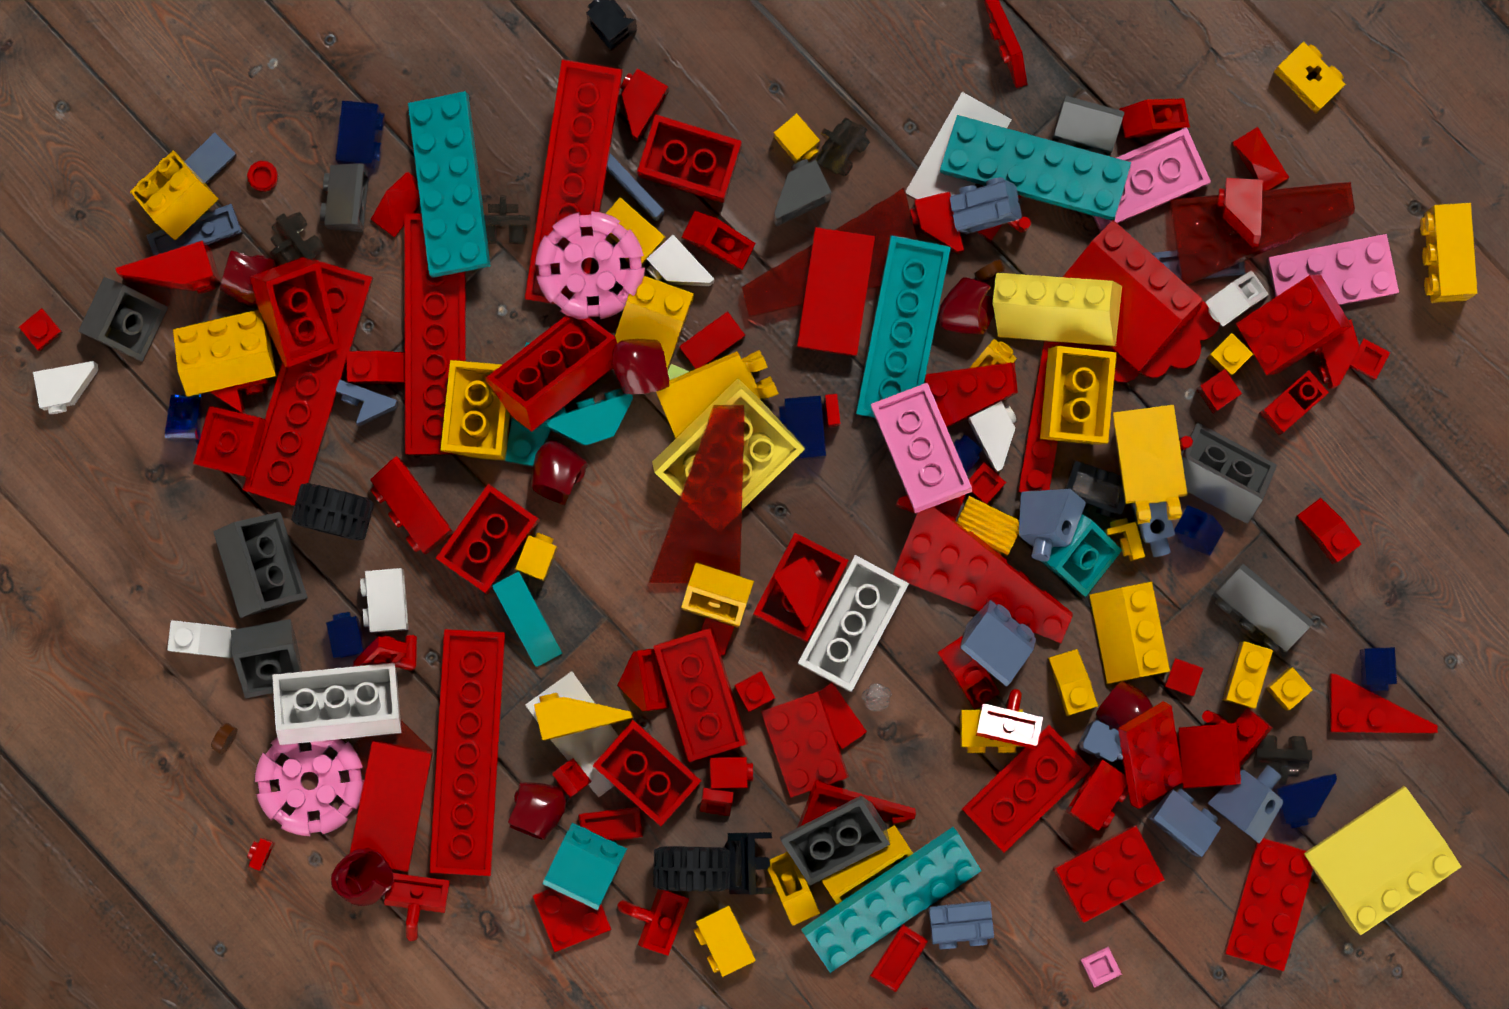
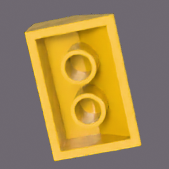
M450 360L441 451L473 458L506 461L510 413L486 381V377L502 364Z
M1152 582L1089 595L1107 684L1170 672Z
M895 825L887 829L890 845L821 880L836 905L913 854Z

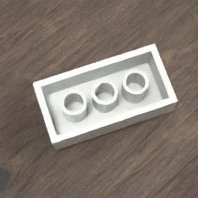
M855 555L798 664L852 692L909 583Z
M395 663L272 675L275 725L279 745L402 733Z

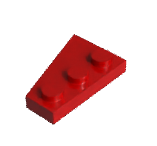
M1012 362L925 375V382L930 387L946 427L959 423L969 416L1018 393L1015 363Z

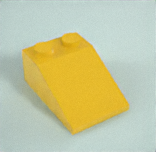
M644 276L642 284L637 287V293L634 296L628 295L615 334L617 343L628 339L658 340L665 354L668 371L694 300V293Z
M558 693L540 696V703L534 704L542 740L545 741L634 719L633 713L630 711L567 697L559 698Z

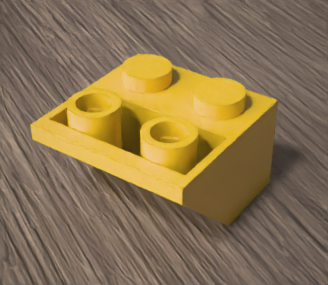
M174 150L167 157L163 158L130 191L152 220L174 240L180 237L218 200V197Z
M695 563L681 609L740 628L754 581Z

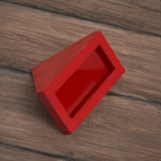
M1258 127L1232 142L1252 177L1263 180V194L1289 179L1288 174Z
M406 172L385 192L371 217L373 222L393 237H396L404 227V214H414L420 206L417 178Z
M654 649L633 651L617 686L642 712L668 708L665 683Z

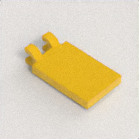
M760 350L742 359L736 351L669 380V387L656 391L675 438L702 414L737 378L759 399L770 398L779 394L770 376L758 383L754 380L752 372L768 368Z
M1174 405L1113 412L1112 416L1125 503H1135L1137 523H1150L1151 511L1149 504L1166 502L1168 520L1180 519L1182 510L1179 497L1187 496V488Z

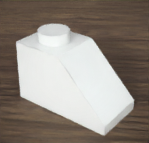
M674 235L667 239L646 259L649 264L646 270L655 280H663L666 284L711 286L714 283V278Z
M1251 270L1230 283L1205 303L1209 307L1208 311L1215 321L1220 322L1222 326H1225L1269 294Z
M90 361L33 372L39 408L44 411L48 410L49 414L66 412V407L75 405L99 370L98 364Z
M1002 401L968 419L979 444L996 473L1003 469L1015 431L1013 423L1017 422L1009 405L1004 407Z
M171 620L167 651L233 658L231 630L236 628Z

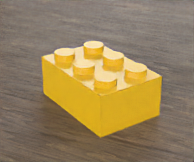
M1471 203L1434 205L1420 219L1421 235L1426 236L1427 246L1422 250V259L1424 266L1428 265L1429 277H1425L1424 282L1426 296L1430 295L1431 303L1467 301L1478 294Z
M259 310L173 329L177 368L186 396L276 376L270 333Z
M1064 346L1048 348L1040 439L1092 445L1108 444L1116 352Z

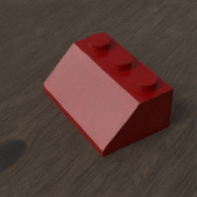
M398 456L390 460L370 479L374 485L370 489L380 504L386 501L392 509L388 513L389 517L398 528L403 525L410 535L406 537V540L415 552L421 549L426 555L452 536L454 531Z

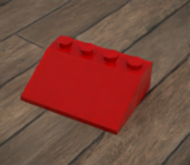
M1114 220L1092 240L1063 276L1065 278L1114 281L1122 286L1116 346L1109 347L1138 373L1200 311L1203 300Z

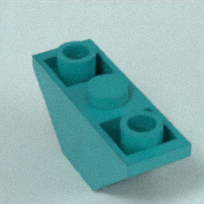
M622 388L605 393L606 399L594 402L593 398L585 399L576 403V409L567 412L565 407H562L542 424L554 432L586 446L615 435L633 400V395L623 393Z

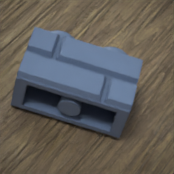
M999 177L986 181L987 186L977 188L975 185L960 188L959 194L950 196L956 230L969 234L1021 219L1022 214L1015 184Z
M1098 720L1088 723L1078 743V748L1089 754H1095V757L1106 762H1113L1116 759L1122 760L1123 756L1118 730L1114 728L1109 729L1108 725Z
M990 901L928 907L932 944H939V949L957 948V942L969 941L970 946L987 945V939L994 938Z

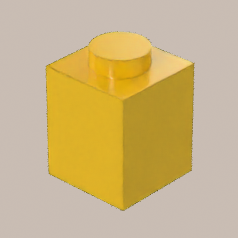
M797 113L774 132L775 140L795 163L804 159L810 161L819 153L817 147L820 145V139Z
M1231 333L1207 359L1220 372L1226 369L1231 377L1253 353Z
M537 533L535 537L528 535L515 570L545 581L558 549L557 546L552 544L554 539Z
M1290 667L1266 687V690L1287 711L1291 710L1312 691V688L1293 667Z

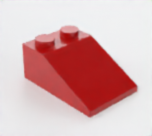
M203 240L115 268L116 273L127 282L192 292L197 290L198 294L212 291L215 289V284L221 283L211 248Z
M302 257L250 276L257 306L285 367H291L340 348L319 262Z

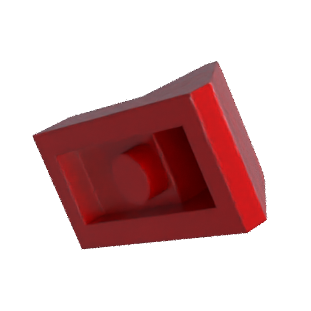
M269 378L209 392L239 412L246 414L241 392L246 391V395L264 392L263 387L270 386Z

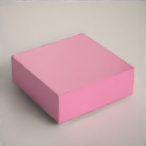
M1108 946L1080 959L1094 988L1122 975Z

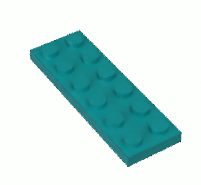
M464 91L408 103L429 275L433 278L490 267L469 95Z
M957 115L940 168V174L987 186L986 181L1002 177L1004 180L1015 184L1017 194L1020 196L1115 221L1131 168V162Z
M893 235L890 236L856 414L875 418L871 408L872 403L924 384L951 247Z
M953 826L801 930L831 973L982 870Z

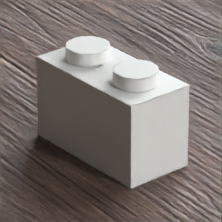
M404 569L365 571V578L360 579L362 597L367 596L368 608L363 609L364 627H369L371 633L409 630Z

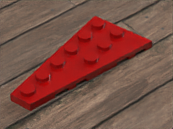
M933 506L917 512L894 569V576L911 585L980 611L991 600L996 605L1004 606L1017 623L1025 624L1033 633L1062 643L1073 612L1048 592L1039 589L1029 581V577L1023 572H1018L1009 565L1003 556L972 531L968 532L954 521L955 518L947 511L944 513L937 506Z

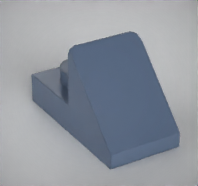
M339 380L336 392L342 395L341 401L358 406L359 401L363 402L356 421L357 426H362L397 409L399 402L395 399Z

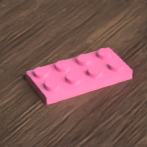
M1187 127L1117 157V159L1131 162V168L1115 222L1117 224L1211 183ZM1093 216L1099 231H1102L1111 222V220Z
M1387 234L1272 256L1267 259L1275 297L1309 275H1322L1339 305L1399 293Z
M928 383L871 404L874 416L915 513L972 492V486Z

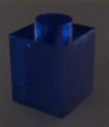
M1189 505L1174 529L1175 534L1185 546L1209 556L1225 531L1213 515Z
M350 612L332 615L333 621L326 622L333 658L338 659L361 654L365 650L359 617H351Z
M1395 647L1360 649L1362 686H1370V691H1389V685L1397 684Z

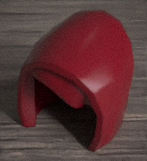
M231 250L221 280L220 291L249 307H258L250 276L274 268L275 260L264 255L252 257Z
M967 277L961 278L940 305L938 316L941 327L945 330L964 334H984L994 316L993 297L986 296L991 288L990 285Z
M628 339L622 340L614 346L612 365L625 394L651 393L669 387L665 354L658 340Z
M549 441L542 445L535 455L532 466L531 488L544 498L566 505L573 485L580 482L584 477L588 463L563 444Z
M1121 681L1106 697L1095 715L1100 722L1108 725L1109 729L1114 728L1118 730L1122 725L1153 708V705L1140 689L1128 682Z
M520 782L518 790L514 794L516 805L508 823L510 828L537 839L546 840L565 813L566 800L563 790L559 787L543 783Z
M369 848L358 849L346 855L336 865L331 874V885L336 893L346 901L357 906H369L376 903L388 892L394 883V876L388 862L380 853Z

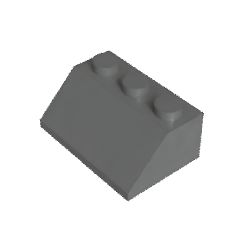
M1197 422L1190 435L1193 440L1192 446L1181 452L1187 492L1248 524L1264 499L1277 465Z
M281 512L236 521L213 531L240 618L263 613L308 598Z
M1244 564L1236 566L1213 593L1217 598L1215 603L1228 614L1231 611L1241 618L1239 623L1251 633L1255 630L1264 637L1262 642L1275 653L1278 650L1282 653L1287 652L1314 623Z
M859 796L780 837L781 842L809 886L890 845L886 824L874 805L863 796Z

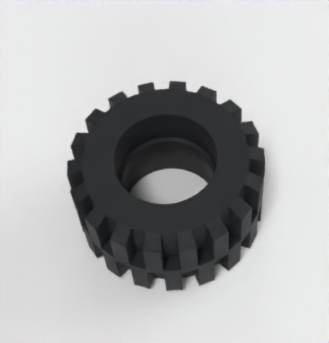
M311 483L300 484L291 520L296 525L351 540H364L374 503L368 498Z
M660 846L654 849L653 887L659 890L724 891L729 889L731 851L721 847Z

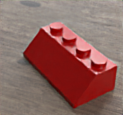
M566 315L488 375L486 381L510 415L532 432L613 368L612 354L617 340L614 335L589 317L588 319L580 320Z

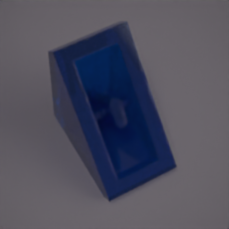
M201 394L170 396L164 433L167 440L171 442H199L201 437Z

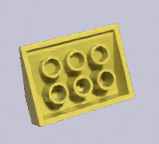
M737 378L652 463L654 473L717 532H720L805 448L770 409Z
M1406 786L1401 787L1303 853L1349 926L1359 935L1364 934L1461 868L1446 841Z

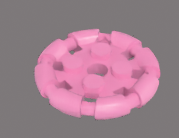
M593 211L589 215H580L579 212L571 214L552 226L554 228L548 236L544 235L541 240L535 265L539 267V276H536L538 284L546 299L550 303L553 301L561 308L560 312L580 320L588 319V317L605 319L614 316L624 310L628 295L634 296L637 293V287L642 284L645 268L642 267L641 257L644 256L641 245L631 229L627 231L619 224L620 220ZM581 227H592L593 235L582 236ZM610 233L619 239V242L614 247L605 240ZM562 237L571 242L565 250L557 245ZM591 257L597 260L599 269L596 273L588 274L583 271L582 261L585 258ZM620 258H629L630 268L621 269ZM560 263V274H551L550 264ZM616 281L623 286L618 295L610 290ZM566 285L570 291L575 292L570 299L561 293ZM599 295V305L588 306L587 296Z
M276 737L271 742L272 746L267 753H262L255 773V782H258L259 794L256 795L266 816L271 821L274 819L282 825L281 829L301 836H311V833L322 832L323 835L345 824L349 820L348 815L354 808L357 810L360 804L364 784L360 769L363 768L361 759L349 742L345 743L341 739L310 742L312 751L301 752L300 743L279 745L278 737ZM329 747L338 752L334 760L324 754ZM281 753L289 757L284 762L283 767L276 762ZM348 770L350 782L341 783L340 771ZM308 772L315 773L319 780L317 787L313 790H307L302 785V777ZM279 779L280 791L271 792L270 780ZM337 795L344 800L338 810L330 804ZM286 802L296 808L290 816L282 810ZM319 810L320 820L309 821L308 812Z

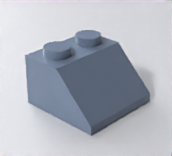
M990 600L967 623L960 648L1007 687L1034 650L1036 638L1032 630L1025 624L1017 623L1004 606L996 605Z
M1171 789L1148 816V819L1194 856L1202 857L1221 829L1215 824L1218 818L1205 808L1199 811L1192 805L1194 799L1182 789H1179L1178 792Z

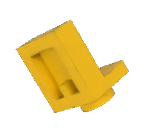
M994 339L970 368L1014 363L1017 358L1013 355V350L1006 343L998 342Z
M1127 518L1110 522L1111 528L1104 530V532L1108 536L1123 532L1124 538L1120 539L1123 555H1129L1130 562L1144 558L1145 554L1136 522L1128 523Z

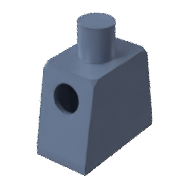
M1071 489L1026 491L1021 493L1019 535L1033 547L1032 558L1039 561H1048L1052 547H1066L1071 544L1086 503Z
M1166 502L1149 504L1151 519L1150 523L1144 524L1137 523L1135 503H1130L1140 539L1145 543H1150L1153 557L1171 553L1167 537L1175 535L1172 520H1168ZM1157 519L1158 525L1154 529H1150L1151 522Z
M1269 765L1266 766L1257 779L1245 770L1240 771L1241 784L1225 785L1208 802L1217 812L1258 843L1262 841L1283 805V800L1272 791L1282 776Z

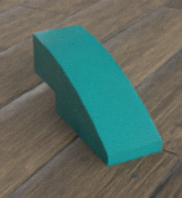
M520 572L492 585L535 667L563 654Z

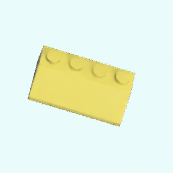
M996 273L993 308L998 337L1116 346L1122 286L1114 281Z

